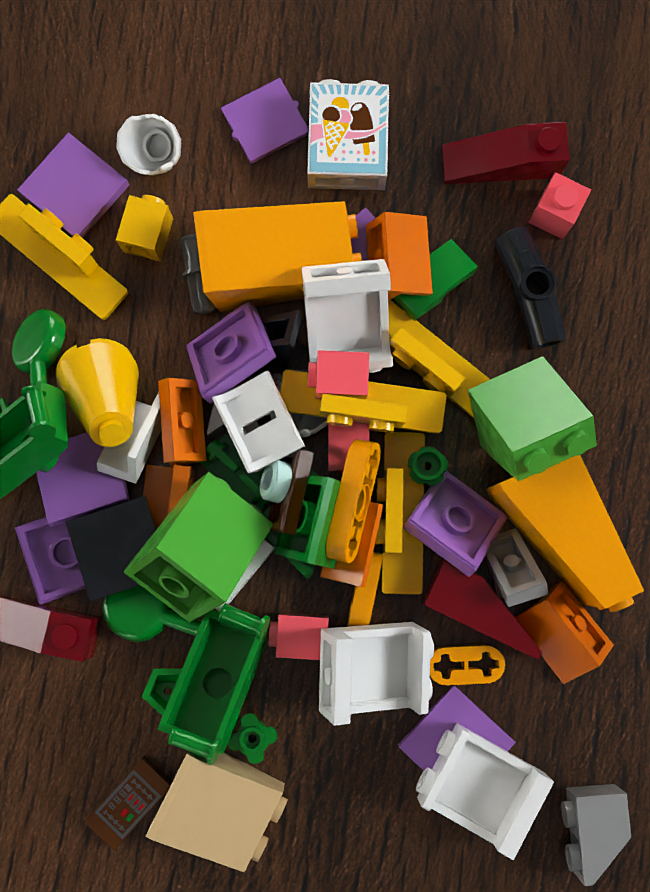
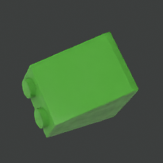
M543 356L468 389L480 446L517 481L541 473L551 466L573 456L581 455L597 446L594 416Z
M207 472L191 485L130 562L124 573L190 623L227 602L273 523L263 516L259 508L247 503L232 491L224 480Z

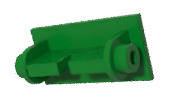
M228 433L219 441L215 439L206 448L207 461L200 463L215 477L224 480L231 490L247 503L255 505L262 511L271 502L264 500L260 494V481L264 469L248 473Z

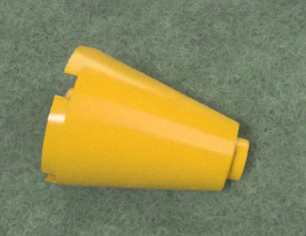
M103 338L92 339L90 344L77 348V345L71 347L62 355L56 367L57 387L65 391L66 403L96 444L104 447H114L127 441L133 431L139 378L138 366L132 354L124 345Z

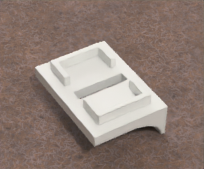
M269 371L263 372L229 392L212 397L248 473L258 472L274 461L280 460L305 447ZM273 411L275 412L277 418L249 433L246 432L244 427Z

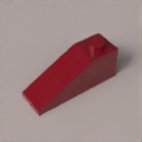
M567 122L524 124L442 144L441 147L444 184L551 179L555 172L561 174L570 160Z
M447 560L439 561L420 602L421 604L539 660L542 654L540 649L483 577L474 573L468 577Z
M0 595V641L38 653L80 662L94 657L102 621L101 616L44 604L39 605V603Z

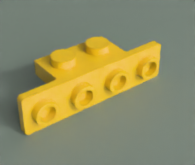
M9 194L0 204V235L101 320H106L128 295V290L96 263L90 255L94 249L77 233L70 238L61 230L64 224L52 212L45 208L40 213L31 204L25 205L15 195Z
M389 300V340L393 359L407 370L412 368L424 378L422 381L430 390L444 392L451 401L474 418L468 389L491 379L417 320L414 321L392 300Z
M285 370L283 372L280 395L289 413L327 418L328 424L352 427V422L369 424L370 430L393 433L394 428L436 434L442 431L447 397L444 392L368 381V396L365 400L330 394H322L321 399H315V388L307 387V372Z
M393 432L386 433L384 436V478H377L376 503H383V519H380L375 543L382 544L381 590L385 594H421L423 591V543L402 528L424 496V484L419 485L410 477L411 469L408 467L410 455L425 447V435L423 433Z

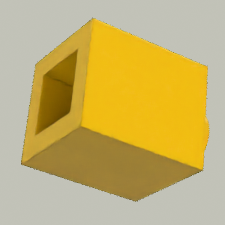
M145 194L142 195V198L129 195L116 237V241L123 252L161 262L173 222V216L168 205L162 199Z

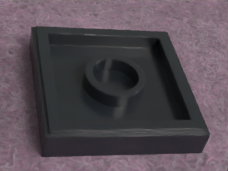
M142 496L65 522L90 601L139 585L126 575L124 571L157 530L147 496Z

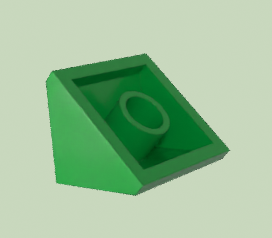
M322 476L308 477L296 535L279 533L274 554L314 565L335 568L336 560L329 559L326 556L325 549L340 481Z

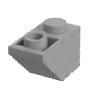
M615 784L567 787V801H562L561 803L563 822L566 828H570L571 844H566L565 847L569 871H574L584 886L594 885L631 839L627 793Z

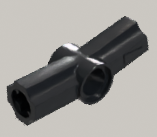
M527 226L507 231L495 239L494 245L514 286L513 296L521 308L530 349L551 347L564 342L566 336L555 295L557 282L554 272L544 265ZM534 280L538 282L543 289V294L536 295L531 293L526 286V281Z

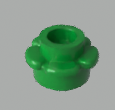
M431 446L422 447L418 452H413L408 459V467L411 469L410 477L419 485L425 483L429 486L437 485L444 479L443 474L448 470V461L436 448ZM425 463L431 464L430 470L424 469Z

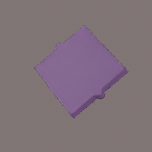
M281 78L221 107L222 113L233 131V140L240 143L250 164L309 135V128L298 110L299 103L296 100H292Z

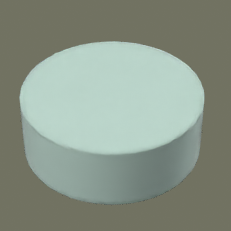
M277 460L265 467L260 481V494L264 500L275 503L283 501L292 479L290 463Z

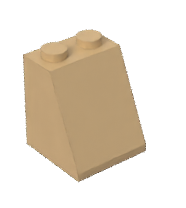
M188 752L145 837L245 872L250 860L258 862L269 839L263 833L269 821L277 823L288 801V799L282 797L285 783L225 752L222 755H218L212 766L207 764L206 758Z

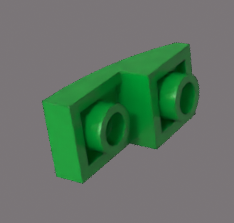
M452 239L430 254L433 294L430 296L400 294L393 298L414 321L441 303L449 291L471 277L478 267Z

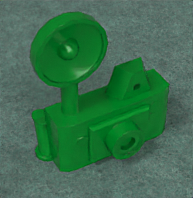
M39 309L31 313L19 327L13 341V363L20 371L30 375V386L22 388V396L11 405L4 398L0 399V499L37 471L45 473L50 471L58 461L59 455L68 446L65 391L47 384V369L55 361L62 348L66 325L64 318L50 309Z
M141 585L105 596L102 606L104 621L111 632L125 641L139 643L151 640L160 634L166 626L195 636L183 668L153 669L142 698L162 715L157 730L170 735L168 744L206 758L207 764L212 766L218 755H222L227 747L269 637L267 629L270 623V616L265 615L263 618H260L225 603L220 612L211 610L204 615L202 621L195 619L189 623ZM167 688L172 689V693L170 695L165 694V690Z

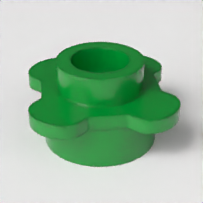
M247 713L242 716L241 726L237 732L231 734L228 746L233 751L239 750L245 754L250 763L258 764L263 761L264 751L268 745L276 741L277 731L274 727L266 726L265 723L258 720L254 713ZM253 734L256 736L257 739L255 742L249 741L250 735Z

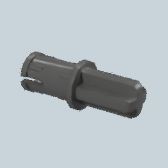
M196 234L183 236L179 239L185 266L182 277L188 283L192 311L195 314L201 315L211 313L216 307L203 293Z

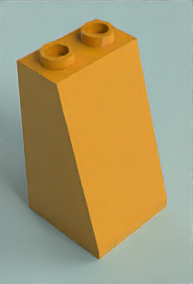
M345 201L193 212L203 293L220 312L236 310L247 301H250L256 307L304 299L301 267L362 261L361 252L353 253L351 240L359 238L356 215H348Z
M581 455L573 456L523 480L517 481L512 477L486 489L493 502L508 516L507 518L566 584L582 605L597 607L598 610L608 608L610 612H616L634 603L632 597L644 592Z

